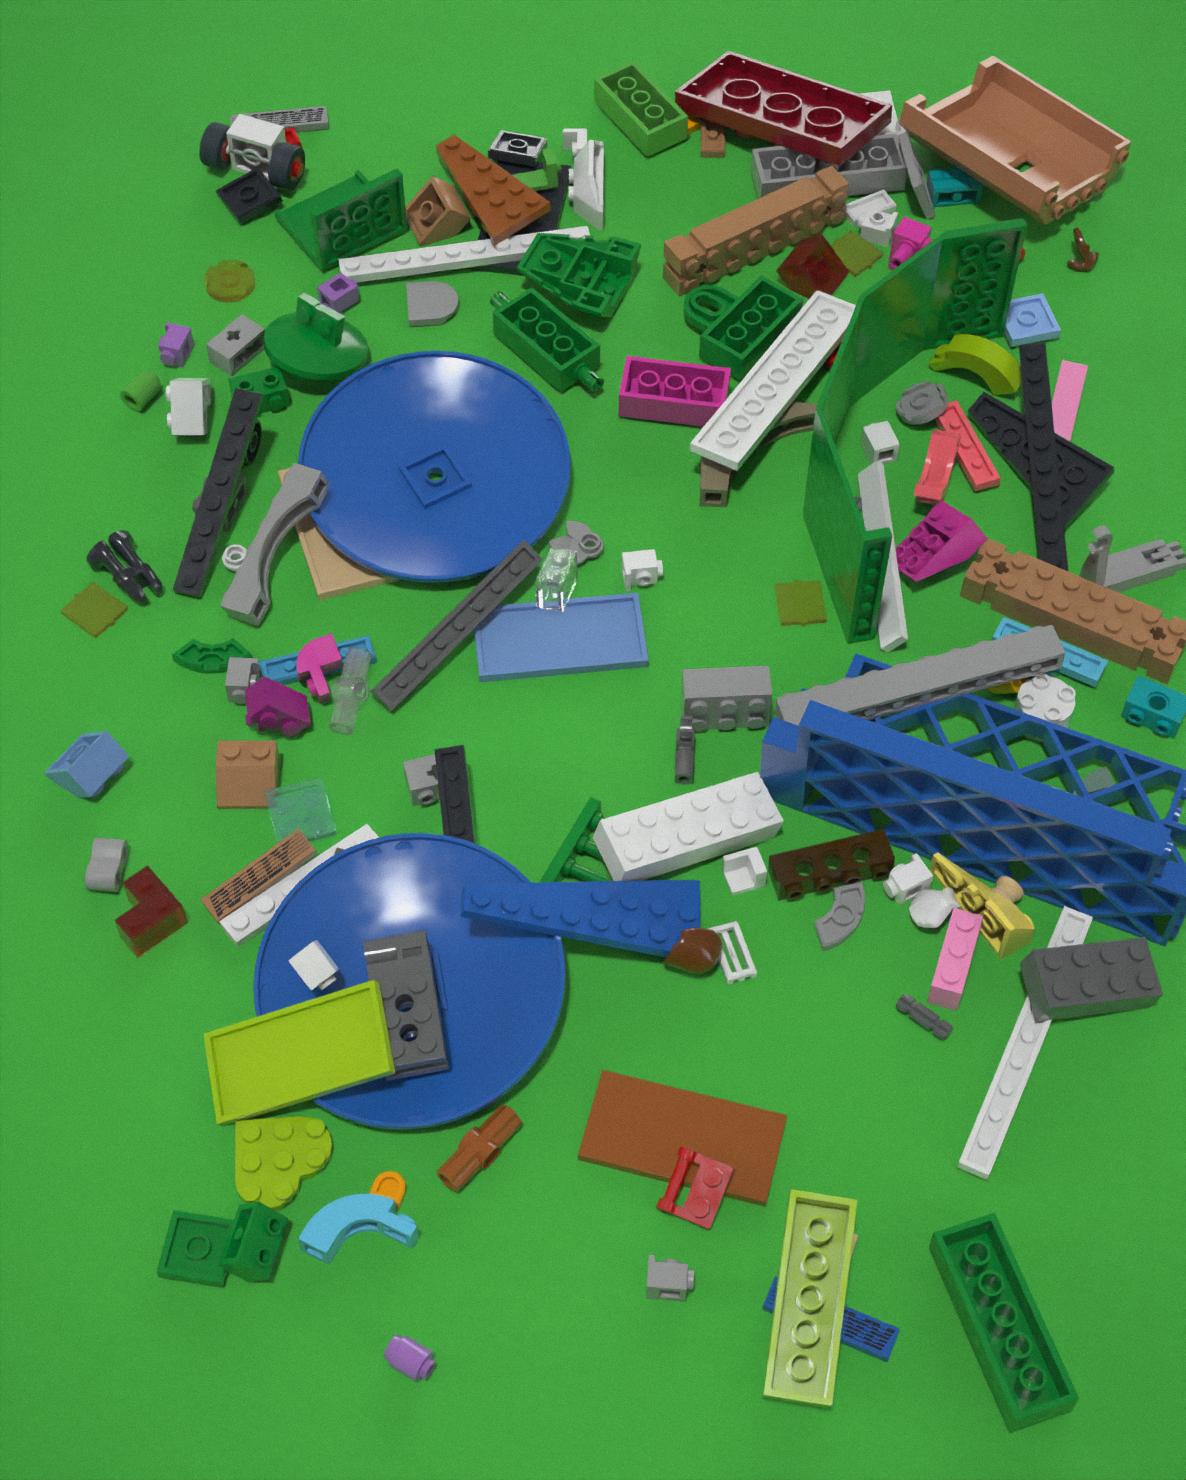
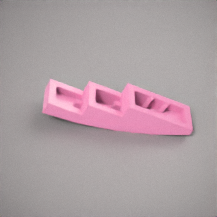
M1062 360L1052 400L1054 432L1070 441L1088 365Z

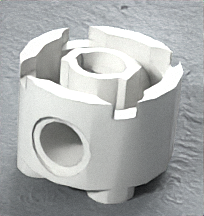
M1045 673L1037 674L1020 687L1014 709L1068 728L1076 704V693L1071 686H1068L1060 679L1048 676ZM1028 734L1024 735L1028 739L1037 742H1043L1042 739L1033 737Z

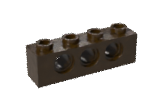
M884 829L770 855L768 873L778 901L783 899L795 900L805 894L813 892L824 893L838 886L850 885L872 878L875 880L883 879L894 868L895 856ZM855 859H863L866 862H858ZM832 865L837 867V869H830L827 866ZM799 872H805V873H807V874H809V875L803 876V875H800V874H798V873H799Z

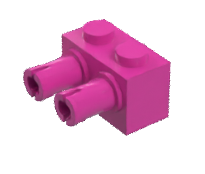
M903 217L893 232L888 269L893 271L932 242L933 239L930 238L932 227Z

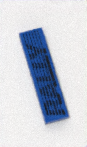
M776 1276L762 1310L773 1314L777 1285ZM844 1306L840 1343L888 1362L900 1329Z

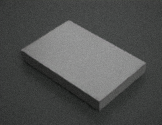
M905 132L898 135L913 190L926 219L935 216V211L921 163L908 133Z

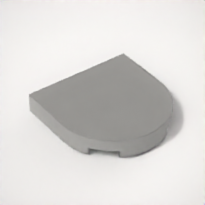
M438 281L406 283L409 327L443 324L447 322L448 318L458 312V295L450 285Z

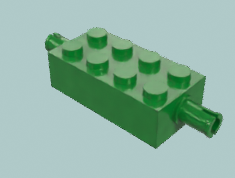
M531 287L512 300L508 299L501 291H497L500 297L495 293L491 296L490 304L497 308V310L492 312L493 334L556 389L562 392L579 380L593 393L597 392V389L600 390L602 388L604 379L594 372L595 369L600 367V344L534 288Z

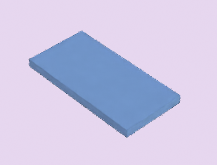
M638 593L497 605L474 628L480 682L648 667L649 660Z

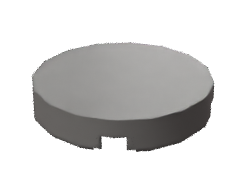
M931 382L917 383L902 393V398L896 402V411L900 419L910 425L930 422L940 416L949 403L948 394L940 383H937V385L931 384Z

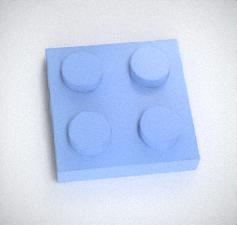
M1043 293L1011 299L1004 330L1011 347L1058 338L1060 336L1061 329Z

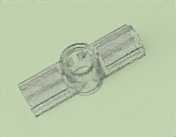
M358 647L348 648L341 679L335 680L331 686V695L335 703L329 729L333 732L343 735L352 734L360 703L365 702L369 697L370 690L366 677L372 654L365 649Z

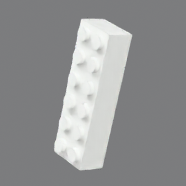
M755 772L599 821L593 839L613 881H642L773 839L784 820L759 773Z

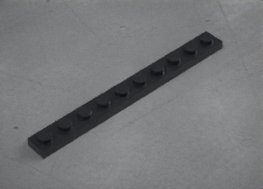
M1046 344L1019 346L1039 560L1068 571Z

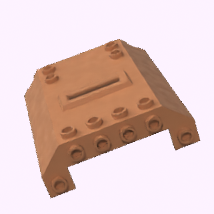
M994 56L978 64L973 84L925 109L927 98L921 94L905 101L899 120L900 126L906 130L909 137L920 143L922 147L934 152L942 160L954 165L1034 217L1036 221L1045 225L1055 219L1058 220L1066 212L1073 211L1078 205L1083 202L1086 203L1096 194H1101L1121 165L1128 159V150L1131 145L1130 140ZM1025 162L1033 166L1022 173L1014 169Z

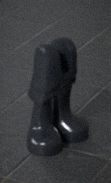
M121 530L112 533L108 538L109 546L102 540L95 544L88 553L86 561L90 567L95 570L106 567L114 575L112 580L117 584L118 588L125 591L138 604L143 605L148 601L142 590L145 587L155 596L162 593L163 586L159 577L150 565L143 563L133 549L134 539L128 531ZM113 552L121 555L130 567H123Z

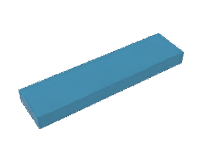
M369 635L336 643L342 658V667L323 673V675L376 663V656ZM299 652L259 661L262 677L265 676L282 685L299 682L297 676Z

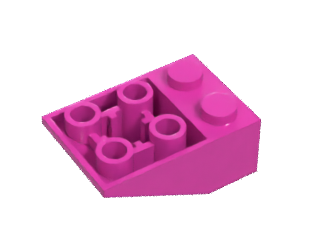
M941 500L912 529L911 533L899 546L895 548L898 570L913 581H920L969 559L988 538L970 517Z

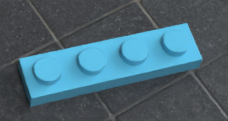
M1003 617L992 636V640L1000 639L1004 635L1010 634L1012 630L1022 633L1031 628ZM1060 640L1065 651L1060 673L1096 688L1108 660Z

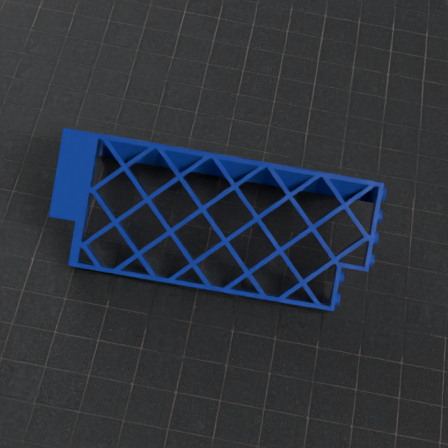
M856 653L845 678L862 676L871 670L880 671L892 666ZM970 693L918 706L885 719L878 717L870 720L810 700L799 726L773 717L762 740L760 778H762L773 801L859 834L875 831L868 809L879 808L893 820V822L882 828L886 833L889 844L913 854L917 853L919 856L932 860L933 855L936 853L944 856L938 835L950 834L963 847L945 858L970 875L994 884L1001 876L1013 879L1008 861L1022 860L1034 871V873L1018 882L1023 889L1024 895L1062 909L1066 906L1093 917L1092 920L1140 938L1146 937V940L1166 947L1170 937L1176 938L1179 928L1183 923L1186 915V864L1174 842L1186 846V825L1178 823L1183 808L1177 806L1179 799L1186 800L1185 769ZM957 710L974 715L982 733L952 744L949 743L936 719ZM923 723L933 743L899 731ZM1025 734L1042 739L1051 757L1019 769L1005 742ZM991 747L1001 768L974 759L968 755ZM1092 759L1111 764L1121 783L1089 794L1074 766ZM1060 772L1071 793L1036 780ZM1166 783L1177 788L1166 818L1160 820L1145 790ZM813 787L824 795L812 805L806 806ZM1129 797L1141 818L1106 805ZM1095 887L1106 899L1087 910L1080 888ZM1152 915H1170L1162 937L1157 934Z

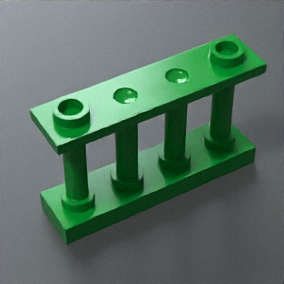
M592 797L589 798L539 883L562 882L565 876L569 877L571 875L587 882L613 881L608 877L576 864L577 861L575 860L579 852L582 854L587 852L603 859L596 844L590 841L589 837L592 830L596 831L599 821L605 819L603 814H601V801Z

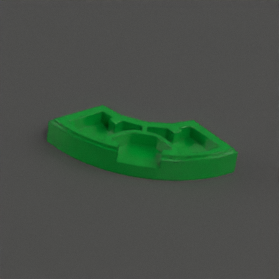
M234 638L225 643L215 645L203 644L192 639L172 654L173 661L188 670L205 674L227 672L229 657L253 658L252 654Z

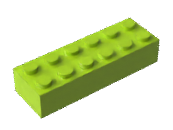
M790 1190L761 1398L826 1409L832 1407L858 1201L856 1199Z

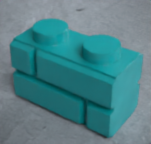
M960 169L928 171L927 187L933 207L979 203L981 201L983 184Z

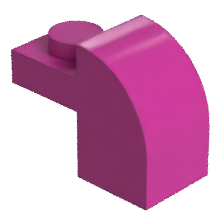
M332 633L308 642L301 649L297 658L298 681L310 678V680L306 681L311 697L317 696L319 704L330 700V691L323 673L342 667V658Z

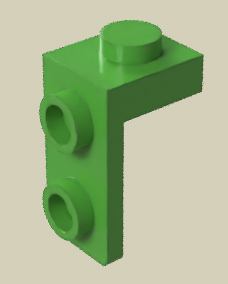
M552 148L542 149L543 169L513 174V176L534 191L558 187L557 173L561 172L559 157L555 158Z

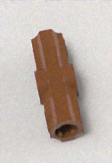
M501 1104L479 1128L473 1127L465 1134L458 1145V1150L436 1171L437 1177L449 1190L458 1192L480 1169L488 1168L496 1160L501 1147L522 1126V1120L509 1106Z

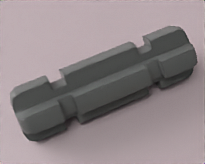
M903 994L896 1003V1007L903 1013H909L910 1018L927 1030H933V1034L938 1038L944 1040L949 1037L953 1030L951 1024L945 1020H939L940 1017L923 1004L915 1003L916 1000L910 995Z

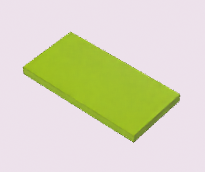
M376 980L204 1033L216 1122L220 1126H226L238 1120L252 1118L395 1074L380 984Z

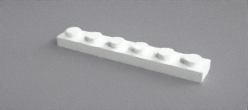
M368 824L364 825L220 920V927L236 947L239 948L266 930L275 911L288 893L310 871L334 856L337 847L345 850L379 837Z

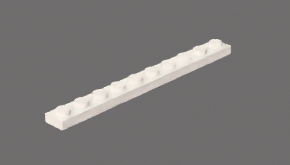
M588 226L538 232L570 234V238L585 239V235H590ZM537 233L509 236L495 246L492 244L491 239L343 258L339 259L340 272L348 279H353L357 283L520 261Z
M1064 906L1047 948L1083 944L1093 917ZM1028 995L957 1168L988 1180L1052 1021L1036 1022Z

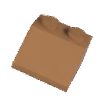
M434 176L427 181L405 207L406 220L418 243L422 246L456 236L471 219L454 186Z
M218 741L215 765L217 809H276L280 769L277 741Z

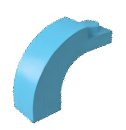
M354 1194L337 1199L319 1210L307 1223L298 1241L302 1252L330 1265L341 1245L355 1234L367 1231L378 1232L413 1249L419 1239L418 1228L415 1225V1221L404 1214L396 1215L395 1200L376 1194Z

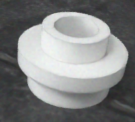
M237 544L227 547L222 556L224 566L229 570L236 571L241 566L247 550Z

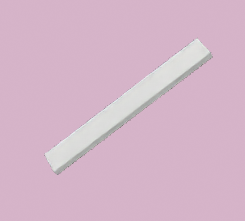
M875 461L858 473V481L866 531L889 527L893 536L877 621L881 650L888 653L907 641L908 635L884 465L879 461Z

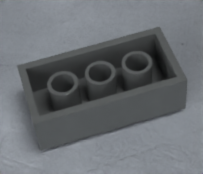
M1146 937L1034 949L1020 962L1036 1022L1149 1008L1163 996Z

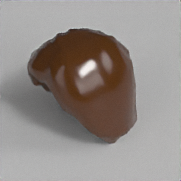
M693 927L682 930L680 940L673 945L670 955L666 957L663 965L697 975L708 972L716 965L723 947L722 939L718 933L711 929Z

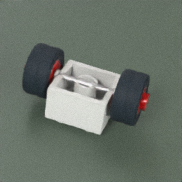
M239 114L231 126L218 122L210 123L201 139L199 156L201 163L205 166L225 170L231 164L232 170L245 174L258 167L273 186L289 191L294 190L298 186L303 176L305 152L299 146L286 143L284 126Z

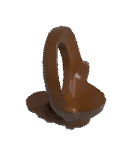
M1079 227L1073 229V235L1083 262L1078 263L1077 259H1072L1067 262V265L1076 271H1089L1098 260L1099 253L1090 252V245L1085 243Z

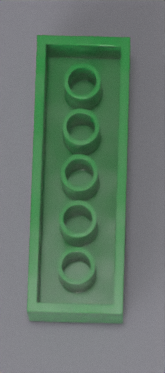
M992 1213L934 1232L929 1249L1009 1432L1011 1433L1073 1411L1079 1397L996 1214Z

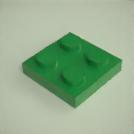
M173 1210L157 1268L158 1277L223 1287L227 1270L218 1265L234 1220Z

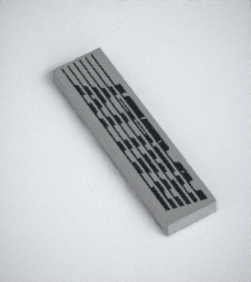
M326 106L243 114L284 126V129L294 127L296 132L329 129ZM239 114L230 115L231 125Z

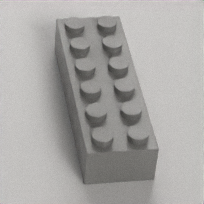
M898 135L875 136L841 166L784 146L752 149L751 174L757 197L759 199L805 177L812 179L815 177L816 172L831 165L848 181V196L871 194L883 189L886 192L905 190L908 170Z

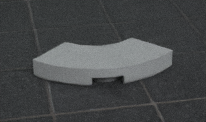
M862 882L833 888L834 903L832 909L824 917L814 921L813 926L823 952L845 942L859 926L865 906V891Z

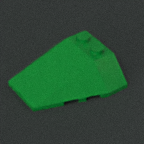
M537 233L518 264L517 271L577 310L600 317H612L631 284L641 244L610 236L609 240L594 239V236L585 235V239L570 238V234Z

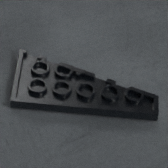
M983 392L968 409V416L1033 492L1026 417L1012 407ZM1055 433L1064 530L1066 531L1114 474V466Z

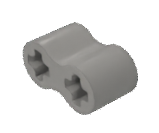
M101 837L94 839L91 859L85 874V887L87 890L119 891L123 868L128 856L127 840Z

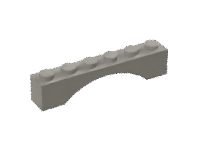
M293 463L289 472L285 474L283 484L278 494L274 496L265 519L261 521L254 541L248 546L247 554L241 566L237 568L234 580L223 595L220 606L231 618L259 627L271 603L268 592V575L275 551L284 536L298 521L320 507L331 485L322 471Z

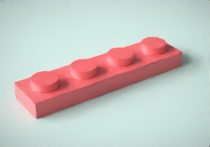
M958 401L949 402L941 415L935 418V421L940 430L961 434L956 459L974 491H979L999 485L1001 477Z

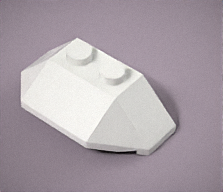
M589 140L574 158V169H569V184H574V186H569V202H573L574 213L597 230H603L604 141Z

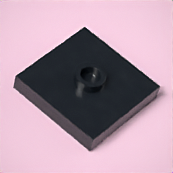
M501 130L488 150V158L535 167L542 155V149L547 147V139Z
M258 167L215 190L218 198L240 225L283 201L279 192Z

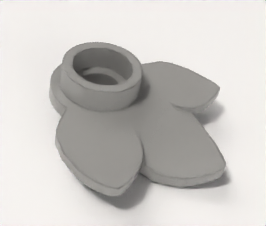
M567 521V535L549 541L551 549L555 553L563 555L561 563L569 566L579 565L587 558L599 556L604 548L603 541L599 535L591 532L588 525L577 521Z

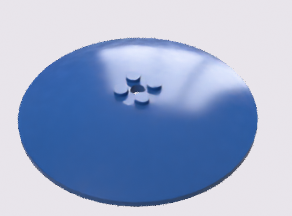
M419 351L386 358L355 372L342 381L325 397L310 418L303 434L298 464L322 471L331 484L320 507L309 513L323 536L337 550L359 565L382 575L412 582H453L484 575L491 572L521 541L525 540L533 547L544 536L559 514L567 494L570 479V451L566 433L558 415L543 394L526 379L503 365L475 355L451 351ZM433 473H437L443 476L438 481H433L428 478Z
M404 833L368 840L337 853L310 871L288 893L269 922L258 950L253 985L257 1017L368 982L363 941L425 929L431 953L449 1065L448 1070L386 1081V1078L382 1077L310 1099L311 1101L332 1114L355 1123L386 1129H419L442 1125L474 1114L498 1100L525 1077L548 1045L562 1009L565 991V960L560 936L460 917L462 889L465 884L531 883L515 866L492 851L463 839L429 833ZM315 940L320 943L339 968L333 974L336 980L323 990L318 986L310 990L288 961ZM412 1007L404 1008L401 1012H407L411 1010ZM409 1037L406 1042L414 1041L417 1037Z

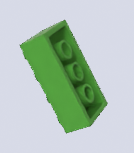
M634 60L594 78V101L646 157L687 139L688 116Z

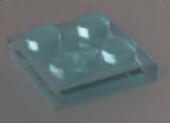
M322 777L264 791L277 843L297 829L303 833L309 842L336 835Z

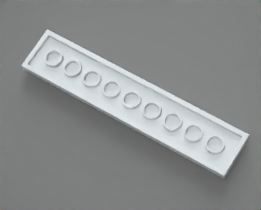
M817 290L692 440L690 451L738 471L843 340L856 305Z

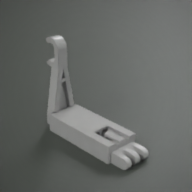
M1099 526L1092 530L1098 541L1087 545L1091 552L1081 568L1080 576L1113 591L1121 592L1175 575L1176 571L1186 568V554L1180 549L1181 546L1178 541L1165 544L1163 539H1159L1109 555L1113 536L1106 526Z

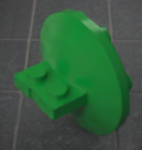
M306 293L298 296L296 313L286 314L275 319L268 325L264 334V350L272 364L291 373L292 377L298 380L312 379L341 382L345 377L359 371L365 365L368 356V343L364 335L355 326L345 321V316L330 307L324 306L320 301Z

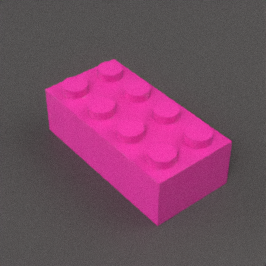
M627 356L619 392L618 416L704 427L729 396L731 368Z

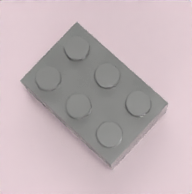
M769 666L682 669L681 716H692V728L695 731H702L704 729L730 730L745 727L757 729L769 726L772 702Z

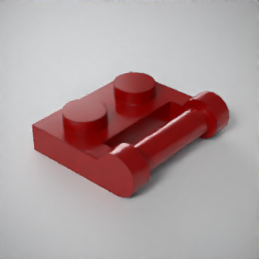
M680 1146L677 1152L679 1159L663 1199L659 1198L656 1207L711 1230L735 1168ZM692 1161L700 1164L685 1204L681 1207L676 1205L675 1201Z

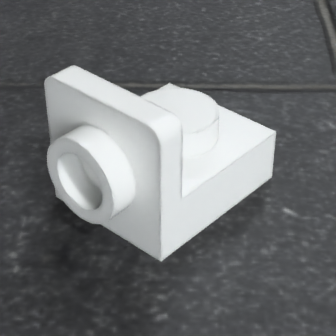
M563 129V150H572V157H576L587 143V129Z

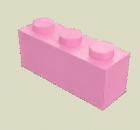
M953 908L927 1003L957 1011L983 916Z

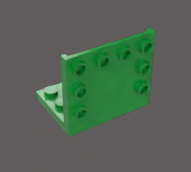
M395 169L369 182L358 170L355 172V176L285 210H274L275 218L315 264L324 271L338 264L339 259L351 258L407 230L403 174L398 169Z

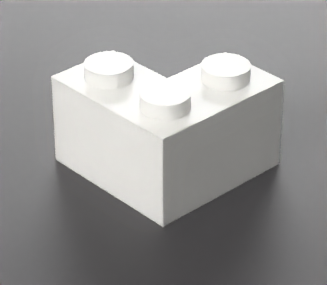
M177 378L170 381V386H166V400L171 402V413H167V427L172 429V435L207 434V406L211 405L210 378Z

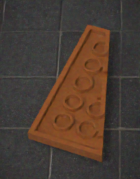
M455 134L436 145L437 155L447 171H450L453 181L456 186L460 187L463 197L474 215L481 221L482 228L489 234L494 246L551 210V204L548 200Z

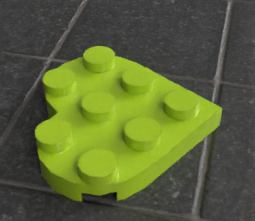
M301 1116L235 1121V1182L239 1198L245 1204L259 1201L277 1212L282 1211L285 1208L284 1206L291 1202L295 1195L299 1194L301 1181L316 1177V1173L322 1170L327 1162L330 1163L333 1146L330 1133L325 1128L323 1121Z

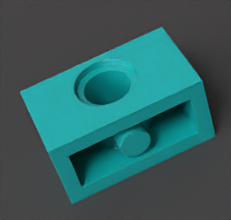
M1138 676L1126 699L1120 717L1129 720L1131 723L1152 729L1160 735L1175 739L1186 715V695Z

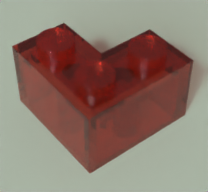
M148 865L122 882L127 898L134 907L115 919L120 938L138 958L186 925L187 919L182 904Z

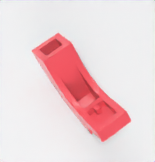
M937 429L932 432L923 472L915 486V501L937 505L941 500H945L961 434Z

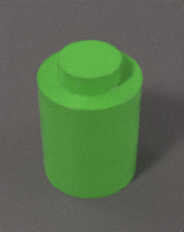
M141 371L120 392V397L127 407L139 412L161 390L160 380L152 372Z

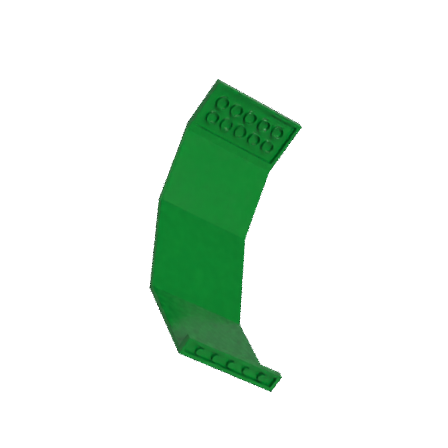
M1024 218L945 231L859 296L816 406L803 507V518L847 644L873 640L875 638L893 537L889 527L866 531L835 444L849 407L920 352L936 349L943 344L949 345L954 335L969 334L986 339L1003 337L1027 228Z

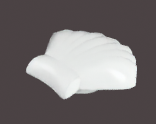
M950 887L944 888L942 891L923 889L915 895L909 911L913 922L917 926L936 928L942 924L953 908H958L961 905L956 900L954 890Z

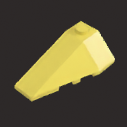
M940 853L933 855L930 866L931 873L943 888L950 887L954 890L956 900L961 905L959 907L961 910L983 916L979 933L1000 960L1031 943L1035 928L1028 915L1023 914L1016 905Z

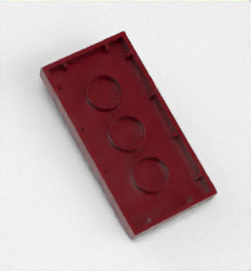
M731 51L724 53L675 91V103L686 113L733 128L734 133L739 137H758L775 143V147L784 146L839 166L891 123L892 118L891 104Z

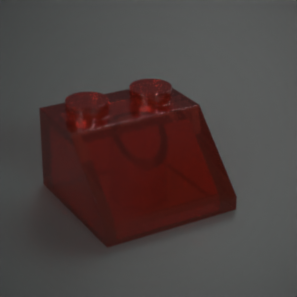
M822 233L801 239L776 270L791 291L808 299L817 290L832 295L849 273Z

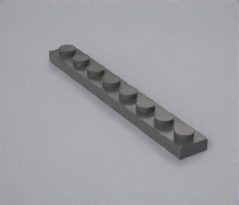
M525 540L521 541L370 693L391 712L543 559Z

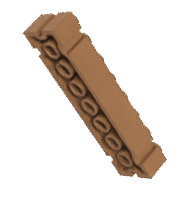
M831 165L816 172L815 177L812 179L808 177L800 179L691 229L690 234L685 237L680 234L664 241L663 256L668 262L663 263V279L680 297L697 288L701 282L704 285L714 282L718 278L736 272L746 265L755 263L761 258L777 253L789 245L796 244L802 239L819 233L825 224L828 227L839 224L845 220L846 204L844 202L848 197V181Z
M989 538L983 543L977 554L976 562H972L964 576L960 597L979 605L984 600L991 603V610L1031 627L1053 625L1059 639L1136 671L1138 666L1148 670L1146 676L1168 684L1178 660H1180L1186 649L1185 620L1173 616L1172 620L1161 617L1163 611L1018 550L1015 555L1006 552V545Z

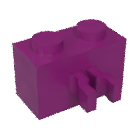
M265 676L245 690L247 714L245 715L246 725L251 727L253 724L258 723L259 731L263 732L270 728L288 737H292L311 724L306 695Z

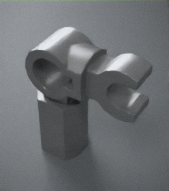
M681 716L680 727L676 731L674 782L678 784L693 783L695 729L692 728V716Z

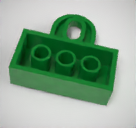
M761 275L740 297L713 285L694 288L684 299L683 312L686 320L691 325L703 331L700 335L699 357L714 366L731 368V376L741 381L802 309L803 298ZM706 302L719 311L710 312L698 305V303Z

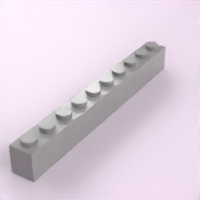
M1053 625L1045 627L1036 626L1019 634H1006L1000 639L989 642L980 641L974 646L963 649L954 648L947 653L936 656H924L918 661L907 664L898 663L888 669L880 671L871 670L862 676L842 678L836 683L824 686L815 685L809 690L798 693H786L780 698H776L775 714L778 719L799 726L809 701L813 700L870 720L1059 669L1062 667L1065 651Z

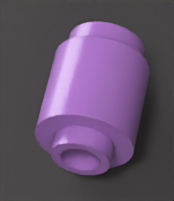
M399 1334L395 1335L384 1352V1358L389 1361V1366L415 1382H418L421 1378L426 1380L436 1365V1362L433 1360L434 1352L407 1335L404 1337Z

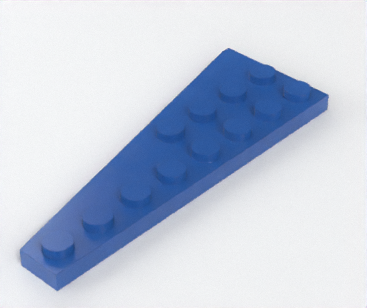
M652 880L465 884L462 889L460 917L667 957L670 955L673 945L680 940L682 930L693 927L700 928V881Z

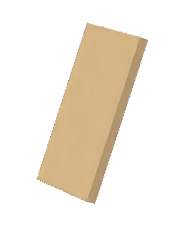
M290 468L278 471L281 486L284 476L289 472ZM307 514L294 525L319 601L399 581V579L367 569L346 557L323 536L314 524L310 514Z

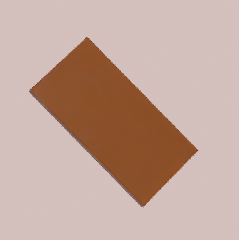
M602 1070L579 1149L578 1160L669 1183L679 1159L677 1152L679 1147L682 1146L735 1168L724 1197L766 1207L787 1115ZM691 1161L682 1184L683 1187L691 1188L700 1164Z

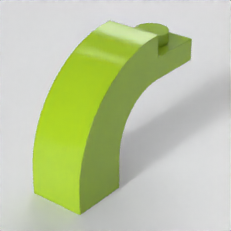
M969 334L954 335L949 345L943 344L935 350V354L928 363L933 371L950 368L969 369L985 380L994 396L1015 393L1022 383L1021 366L1017 360L998 344L980 336Z

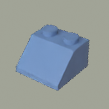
M107 731L82 733L44 774L47 778L78 798L95 797L104 789L105 785L103 783L109 777L117 775L124 768L123 762L129 755Z

